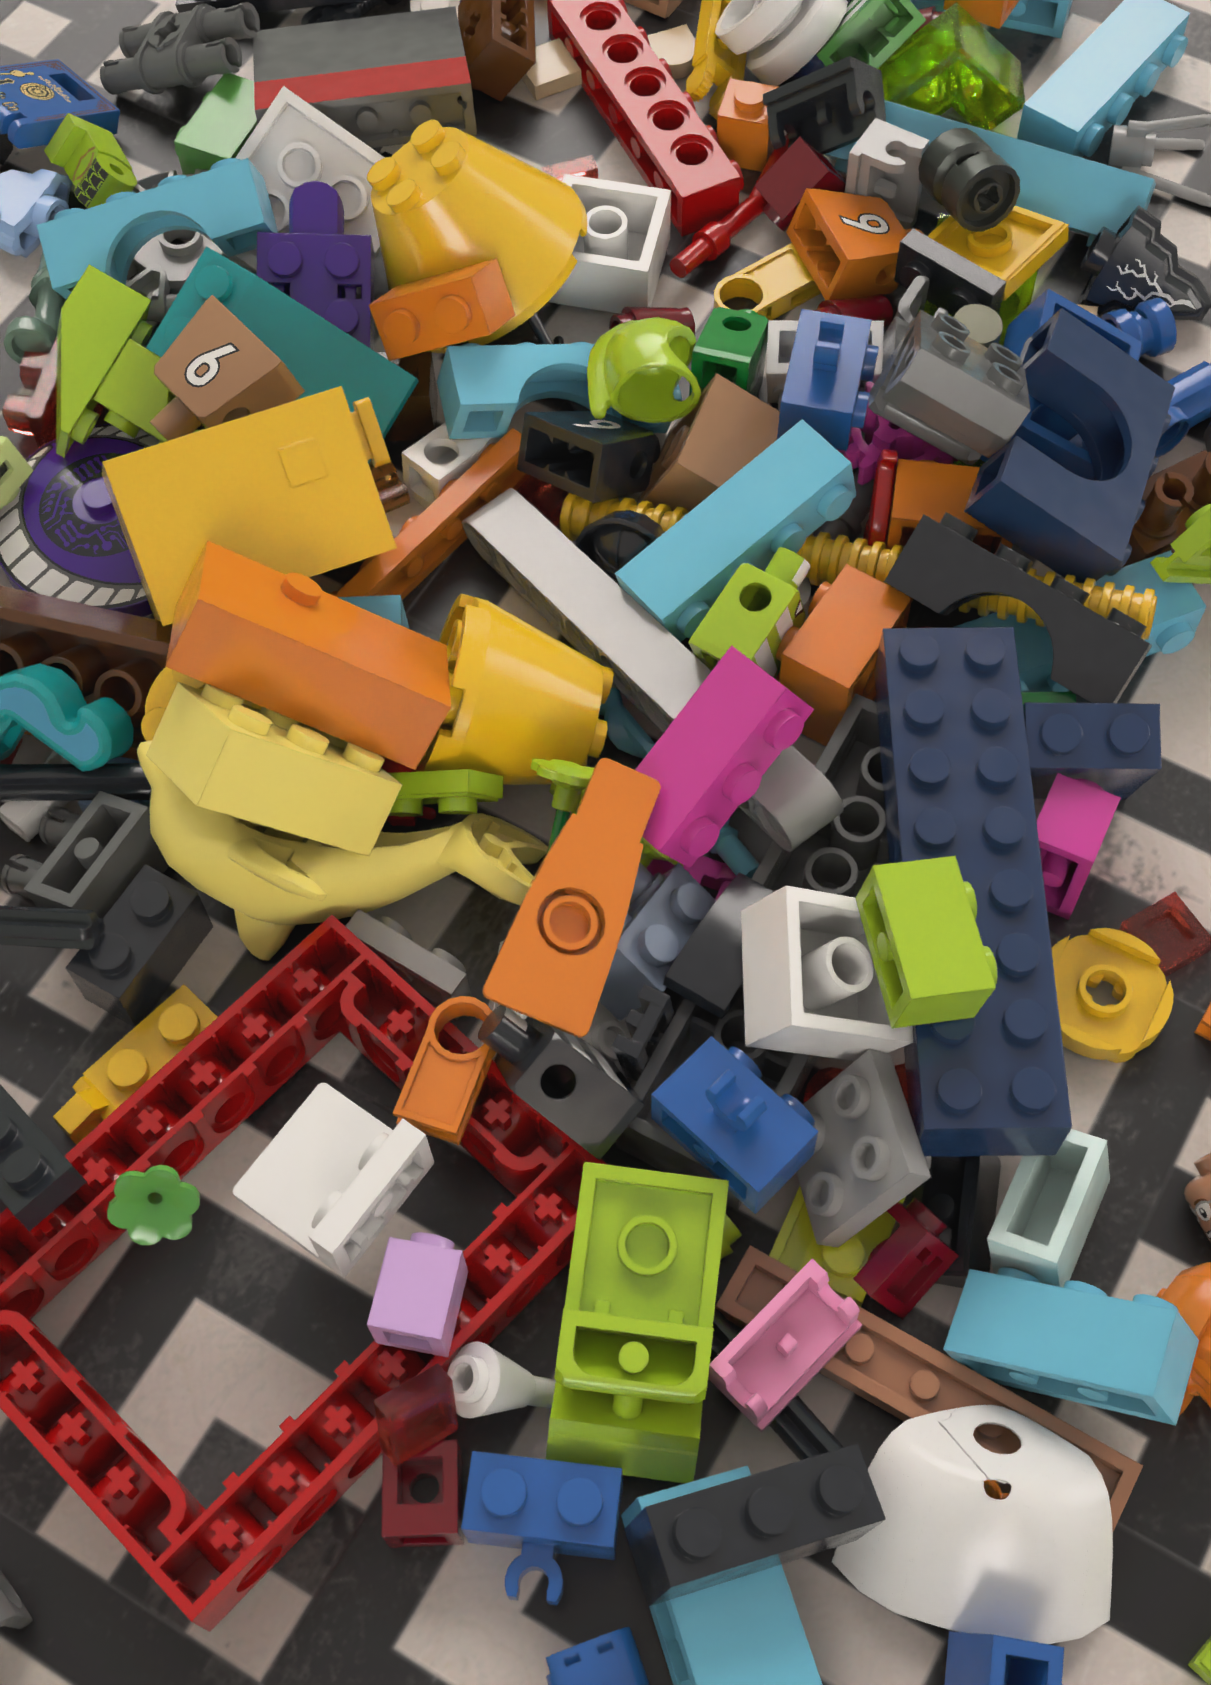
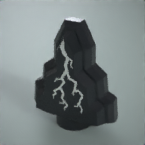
M1139 205L1118 229L1117 233L1106 227L1101 228L1080 265L1081 269L1091 275L1077 304L1097 306V313L1102 315L1117 309H1126L1129 312L1134 311L1140 302L1161 298L1171 309L1175 320H1203L1211 308V296L1196 274L1178 264L1177 246L1160 234L1161 221Z

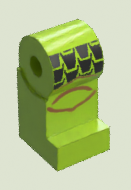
M67 113L44 152L51 163L64 168L75 186L74 194L85 207L91 208L106 203V199L113 194L132 192L137 184V180L132 172L130 163L112 132Z

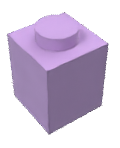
M423 1232L412 1233L410 1241L389 1237L367 1322V1327L376 1343L443 1357L449 1356L468 1274L463 1252L453 1249L454 1243L451 1240L439 1235Z

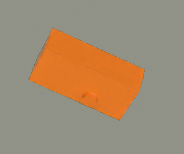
M207 540L176 604L165 667L416 770L451 709L447 645L322 591L315 581L307 576L293 572L285 575Z

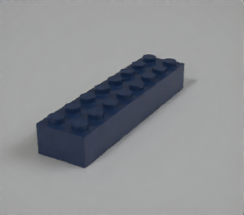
M1014 627L883 628L874 675L889 864L956 856L963 881L969 882L975 892L977 901L975 921L982 944L992 950L997 965L996 988L974 1018L912 1026L914 1043L904 1046L909 1112L924 1157L1056 1155L1072 1129Z

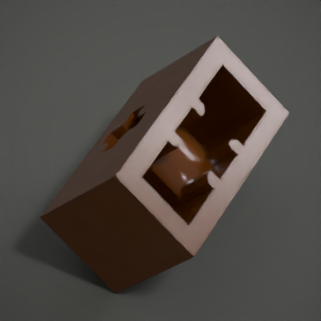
M462 0L458 5V22L472 89L481 91L501 102L536 63L534 0Z

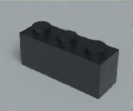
M857 1443L646 1506L624 1530L648 1606H652L857 1541L885 1521L886 1518Z

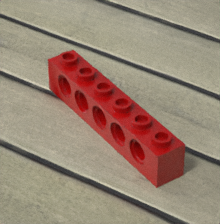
M547 0L549 38L551 41L560 38L581 69V86L648 187L671 190V221L681 237L698 231L708 222H718L739 205V193L744 188V179L738 163L734 159L729 160L719 145L718 137L711 125L705 126L696 113L690 94L687 91L682 92L677 86L667 61L664 58L659 59L652 50L644 28L642 26L636 27L628 15L624 0Z

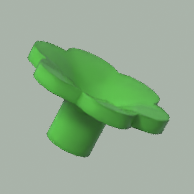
M167 1165L153 1166L145 1173L127 1171L121 1174L115 1182V1197L109 1202L107 1218L115 1227L127 1229L130 1239L140 1245H153L163 1237L178 1240L187 1236L192 1229V1214L199 1208L200 1193L192 1184L180 1181L177 1171Z

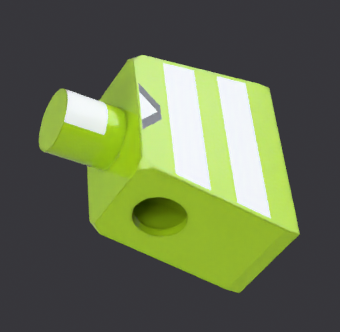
M779 547L765 571L749 563L739 565L688 641L694 655L712 671L732 645L774 678L781 665V661L776 659L777 649L781 640L793 625L801 628L806 617L800 593L797 589L811 568L810 564L797 553Z

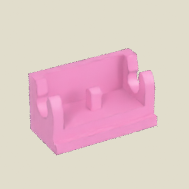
M813 1258L723 1349L709 1366V1380L761 1432L862 1327V1324L857 1320L860 1310L856 1302L851 1297L843 1300L833 1291L828 1284L830 1281L828 1273Z

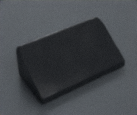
M931 1156L929 1169L931 1177L912 1192V1200L916 1197L947 1225L939 1237L959 1255L937 1280L936 1284L964 1288L969 1269L990 1273L991 1257L987 1238L996 1217L1001 1161L998 1156Z

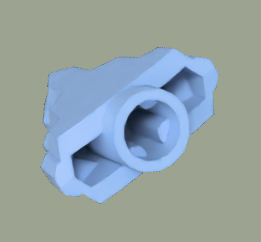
M14 169L0 173V249L14 256L21 255L27 258L39 246L41 242L36 225L54 220V216L58 212L69 209V193L72 187V181L69 176L46 169H40L33 174Z

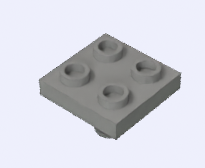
M873 1049L867 1050L803 1104L814 1118L815 1125L813 1127L819 1132L813 1156L796 1173L816 1243L819 1245L840 1247L931 1177L929 1172L931 1156L924 1157L891 1055Z

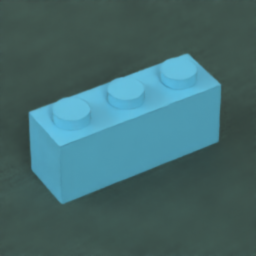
M1002 1267L999 1268L997 1274L969 1269L943 1350L952 1359L997 1384L1176 1426L1199 1339L1180 1315L1178 1308L1159 1297L1137 1294L1134 1296L1133 1301L1109 1297L1101 1289L1084 1282L1069 1280L1064 1283V1287L1040 1283L1038 1279L1026 1272Z

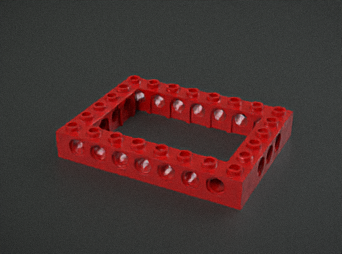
M330 915L64 1156L87 1181L81 1188L30 1232L13 1215L8 1207L0 1213V1408L188 1619L209 1632L383 1454V1443H394L446 1389L448 1369L461 1348L471 1342H482L489 1345L568 1264L572 1254L584 1162L606 1164L602 1159L598 1160L517 1096L508 1087L496 1063L492 1060L460 1145L507 1188L516 1199L508 1207L501 1203L492 1212L494 1221L463 1251L468 1274L449 1356L443 1357L378 1344L374 1340L351 1365L344 1360L334 1370L338 1378L296 1420L289 1415L279 1425L283 1433L239 1477L232 1472L222 1483L227 1489L205 1509L31 1319L127 1230L115 1227L107 1218L109 1202L115 1197V1182L121 1174L127 1171L145 1173L153 1166L167 1165L177 1171L181 1180L339 1032L401 1090L403 1089L427 1030L429 1018L436 1008L333 915ZM450 1021L444 1025L439 1033V1044L451 1053L466 1054L474 1052L479 1048Z

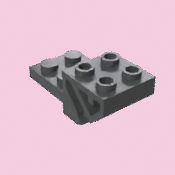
M920 310L916 318L912 319L910 323L895 316L884 334L882 372L869 392L868 407L875 414L966 465L973 466L980 459L981 454L989 458L1011 440L1031 410L1025 369L1021 367L1023 364L1022 360L1002 345L991 343L989 348L969 338V329L960 321L945 313H938L936 318Z

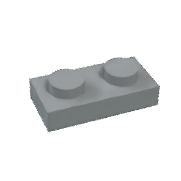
M358 909L345 927L433 1006L437 1007L447 999L459 996L471 997L467 974L465 973L466 969L463 964L445 950L434 948L430 952L412 941L411 934L395 920L386 916H381L379 920H376Z

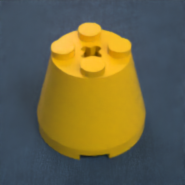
M460 594L448 614L438 641L447 645L451 709L421 759L417 772L471 769L503 776V785H551L553 782L550 779L537 775V771L531 769L532 759L537 758L548 761L559 759L570 761L580 766H586L588 756L598 758L605 743L608 727L607 721L598 719L600 706L606 702L611 691L614 677L613 668L600 665L488 600Z

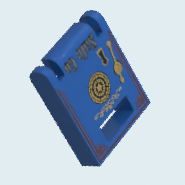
M59 59L0 66V134L8 133V140L18 149L48 145L67 113L112 132V134H117L120 110Z

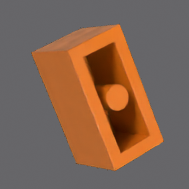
M497 258L396 286L369 304L389 361L491 335L515 316Z

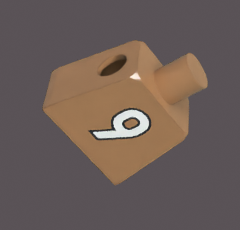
M211 295L154 367V375L175 398L150 423L169 441L193 433L201 424L207 429L292 402L302 395L305 390L283 361L215 296Z

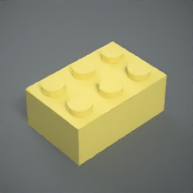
M180 682L177 683L146 756L196 806L370 856L402 787L400 782L381 768L384 762L383 757L267 708L261 707L260 710L243 704L245 699L209 684H205L204 689L201 690Z

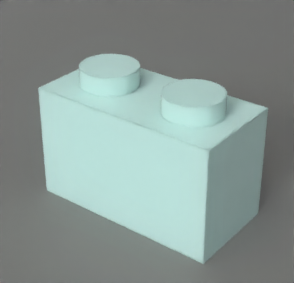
M1071 1129L1056 1155L1022 1156L987 1238L994 1274L998 1273L999 1268L1007 1267L1026 1272L1044 1284L1064 1287V1283L1070 1280L1110 1181L1107 1140Z

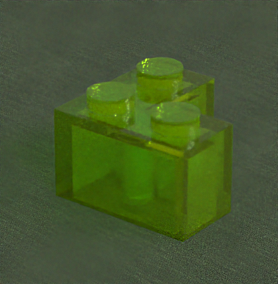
M957 2L909 37L878 68L882 71L884 100L937 116L953 108L972 126L989 131L1023 109L1026 102L1020 61Z

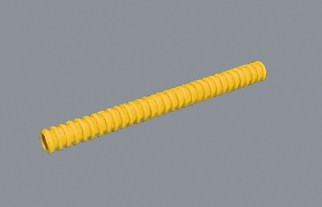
M569 493L561 508L560 528L570 541H575L585 526L614 511L631 510L648 516L666 532L689 512L684 507H676L674 511H671L670 506L667 504H659L654 508L652 502L643 500L637 505L635 499L626 497L621 502L619 498L592 503ZM820 532L817 537L813 536V533L810 534L797 554L803 557L811 566L805 578H809L811 585L820 586L823 581L832 584L846 564L887 584L884 581L904 546L895 544L890 550L886 549L885 542L876 541L873 546H868L866 539L857 538L854 543H850L848 536L838 535L833 540L830 533ZM1030 568L1027 573L1050 586L1056 576V572L1047 571L1045 576H1038L1037 569ZM1066 575V581L1090 594L1083 606L1104 618L1108 616L1112 608H1115L1147 626L1140 638L1144 641L1149 639L1157 604V596H1155L1154 589L1146 588L1144 594L1135 593V586L1126 585L1124 590L1115 589L1114 582L1107 581L1104 587L1095 586V579L1086 578L1084 583L1076 582L1075 575ZM986 596L971 600L959 607V612L968 613L971 608H976L980 616H988L989 612L993 611L997 612L998 619L1006 620L1009 615H1015L1018 623H1026L1028 618L1036 619V626H1046L1040 616L1029 605L1012 597Z

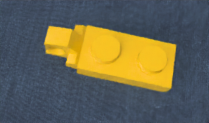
M183 984L82 1073L84 1076L80 1077L72 1087L76 1094L53 1116V1119L60 1129L77 1145L218 1016Z

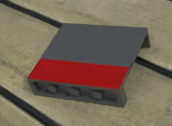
M455 6L259 30V32H256L257 36L253 37L254 105L257 125L281 88L285 86L371 148L406 144L410 141L414 130L429 120L439 121L442 127H453L471 136L477 135L471 80Z

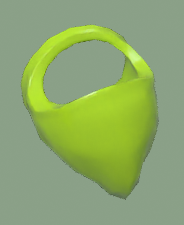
M653 317L621 323L601 335L590 351L587 367L588 398L590 410L594 418L598 420L603 419L610 407L631 420L647 423L671 422L688 415L698 405L701 396L697 379L688 368L692 360V351L696 344V337L692 330L678 321ZM683 376L691 384L692 392L687 399L678 401L674 398L673 392Z

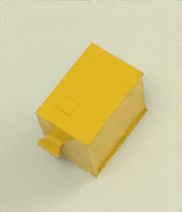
M339 386L102 462L104 483L155 620L161 621L163 627L173 623L176 604L207 540L285 575L293 572L308 578L397 548L367 461L371 459L375 468L391 462L369 397L354 401V411L350 412L343 388Z

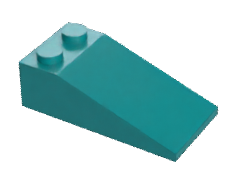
M207 246L146 347L151 352L162 357L204 302L213 295L283 361L305 390L296 400L342 386L350 412H353L354 401L369 397L383 439L419 382L416 377L260 277Z

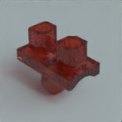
M57 337L54 340L50 353L25 351L20 363L19 376L25 389L35 390L33 396L15 393L8 394L2 408V415L9 430L33 435L38 448L56 439ZM98 403L93 411L98 413L100 417L104 406Z

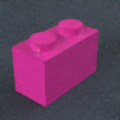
M1057 773L1038 816L1037 830L1047 911L1069 920L1121 797L1106 792L1101 786L1090 780L1073 779Z

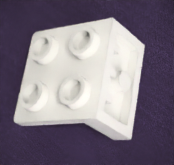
M320 1083L233 1188V1194L237 1200L345 1278L433 1166L434 1160L426 1134L402 1118L394 1130H392L327 1083Z

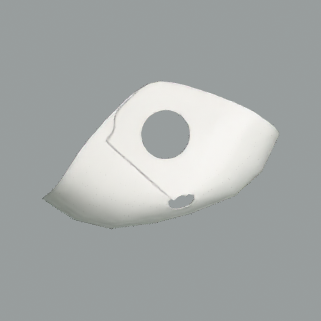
M997 1405L966 1406L918 1416L906 1420L889 1434L868 1468L886 1520L857 1541L838 1546L832 1559V1563L858 1591L895 1614L941 1628L965 1633L994 1634L1043 1644L1083 1638L1110 1621L1113 1561L1112 1514L1109 1494L1104 1479L1089 1455L1031 1419ZM985 1424L1003 1426L1018 1436L1021 1441V1448L1012 1454L991 1452L976 1442L973 1436L974 1430ZM996 1480L1003 1484L1008 1483L1011 1486V1492L1007 1498L1002 1500L991 1498L985 1492L984 1481Z

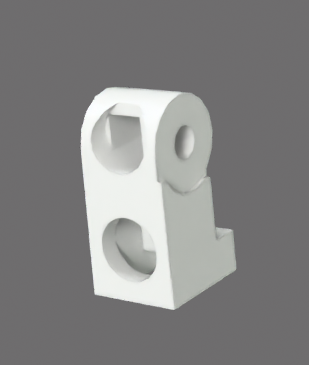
M446 422L402 452L404 492L425 508L429 507L438 498L442 488L449 481L460 478L477 462L480 454L489 444L497 443L501 438L449 439Z

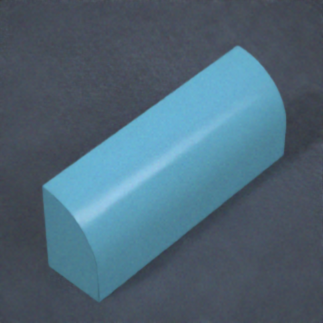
M747 1465L637 1497L621 1515L624 1527L626 1528L646 1506L750 1476L749 1467ZM782 1564L649 1606L673 1685H823Z

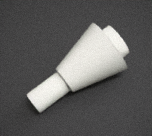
M471 1342L462 1347L452 1360L447 1372L446 1391L449 1403L458 1415L464 1418H475L522 1408L527 1405L551 1409L556 1380L533 1376L529 1371L487 1344Z

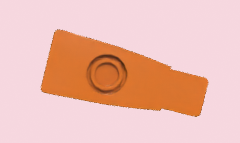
M602 758L598 761L576 814L572 813L530 883L483 986L482 993L486 999L575 1037L581 1038L587 1035L621 937L644 845L640 841L661 789L660 783L656 779L609 758Z

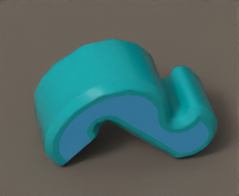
M39 663L0 676V761L7 758L15 750L26 730L82 772L102 767L109 760L124 755L130 749L133 742L134 728L130 716L124 708L112 698L102 697L87 704L78 684L63 670Z

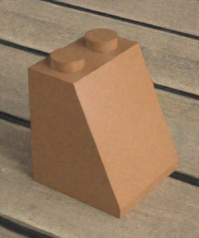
M716 374L702 390L698 405L688 415L678 419L671 427L660 450L659 458L652 468L649 486L645 491L641 492L637 505L643 500L652 502L654 508L659 504H667L670 506L671 511H674L676 507H684L690 512L777 440L780 411L721 375Z

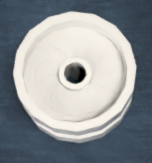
M731 0L716 24L715 34L736 55L749 51L746 67L762 84L777 86L798 72L826 44L847 11L848 1Z

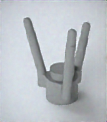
M1211 114L1155 121L1129 120L1128 126L1114 125L1108 165L1153 178L1156 183L1155 189L1211 208V196L1207 195V193L1140 170L1141 166H1152L1154 150H1202L1205 147L1204 140L1156 138V133L1211 125Z

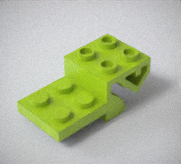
M584 1162L554 1379L556 1383L549 1421L546 1449L547 1460L622 1468L623 1475L678 1483L694 1481L700 1442L702 1403L706 1397L714 1331L713 1319L729 1186L728 1180Z

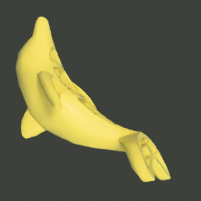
M152 740L141 742L137 748L140 766L151 786L149 805L150 833L166 862L195 888L234 909L239 937L250 953L259 960L269 961L285 944L296 925L324 922L330 915L337 919L352 917L358 909L365 913L397 902L454 872L469 878L499 899L521 905L534 878L522 864L530 865L537 863L548 850V846L523 829L497 817L477 813L469 814L462 822L432 830L409 833L380 832L370 856H366L196 806L146 756Z

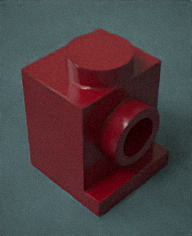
M416 1429L403 1432L402 1442L383 1443L382 1538L390 1548L464 1545V1534L461 1530L463 1519L462 1449L458 1440H446V1432L442 1430ZM424 1478H432L439 1483L437 1496L428 1503H420L413 1498V1489L416 1483Z

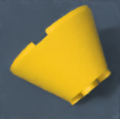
M429 120L419 125L412 133L408 143L391 157H386L376 162L367 174V181L372 186L371 202L389 291L402 284L497 258L515 316L491 335L468 340L469 343L488 344L511 332L538 312L556 294L571 274L577 263L572 252L579 234L581 237L587 235L588 226L585 207L578 195L568 184L457 128L442 127L437 120ZM445 346L430 351L432 353L445 354L447 347Z

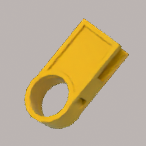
M790 243L735 274L722 279L714 290L713 309L718 307L728 308L723 304L726 300L734 297H745L752 299L758 304L750 310L765 316L768 320H774L821 294L794 245Z

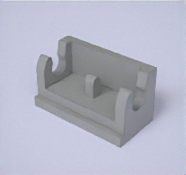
M875 118L849 152L845 193L878 197L885 200L904 229H911L917 221L922 191L918 168L922 155L929 146V139Z

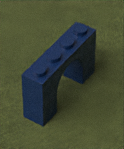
M1061 308L1025 341L1020 355V359L1023 362L1021 367L1025 369L1028 394L1064 418L1084 441L1093 463L1094 480L1085 479L1073 474L1016 435L980 467L964 512L1065 578L1068 574L1075 575L1076 582L1084 583L1086 578H1092L1097 581L1104 575H1115L1125 565L1131 554L1132 545L1129 544V539L1134 524L1145 508V500L1142 499L1147 480L1151 477L1158 464L1159 459L1155 456L1159 440L1171 421V415L1168 414L1175 387Z

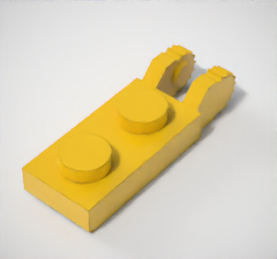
M731 0L701 1L692 59L694 69L686 80L685 91L690 94L695 103L707 95L713 85L712 83L718 86L709 102V114L716 120L729 78L744 80L747 52L736 55L715 34L716 24Z

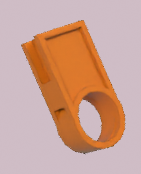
M459 996L447 999L436 1007L429 1018L427 1030L394 1108L393 1116L398 1117L396 1125L403 1118L426 1135L457 1145L460 1144L496 1052L486 1044H483L474 1052L466 1054L451 1053L439 1044L438 1038L444 1025L453 1018L472 1016L484 1022L492 1012L486 1003L475 997Z

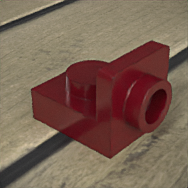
M916 1197L907 1206L899 1201L887 1210L901 1225L888 1239L880 1242L872 1250L865 1266L853 1278L870 1297L902 1320L959 1257L939 1237L947 1225Z

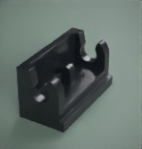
M851 56L763 94V105L767 106L769 136L775 150L786 145L784 130L788 135V148L801 137L824 155L857 142L875 118L886 122L882 71Z

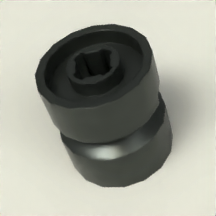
M953 128L942 133L930 143L922 155L918 168L919 181L924 189L940 205L944 206L946 211L963 228L971 232H982L993 228L1003 221L1016 205L1020 194V178L1016 171L1000 155L994 153L992 148L983 139L968 128Z

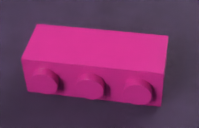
M731 645L635 769L656 779L661 786L642 837L659 852L691 868L698 857L706 854L715 845L720 829L738 806L755 794L760 786L762 776L782 750L790 747L799 738L804 722L814 709Z

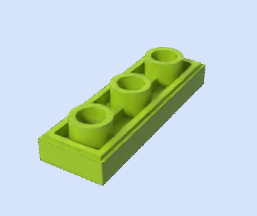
M471 769L388 773L402 784L388 816H423V805L438 804V813L477 814L478 802H498V799H503V776Z

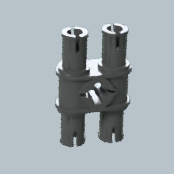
M249 2L219 9L208 4L196 5L191 11L181 13L161 12L152 23L123 27V32L119 33V45L126 58L104 61V66L100 67L101 83L104 89L112 95L136 89H143L154 95L163 93L167 88L175 86L198 87L207 76L236 73L239 71L238 67L242 66V53L235 40L257 36L256 32L260 30L259 15L255 7Z

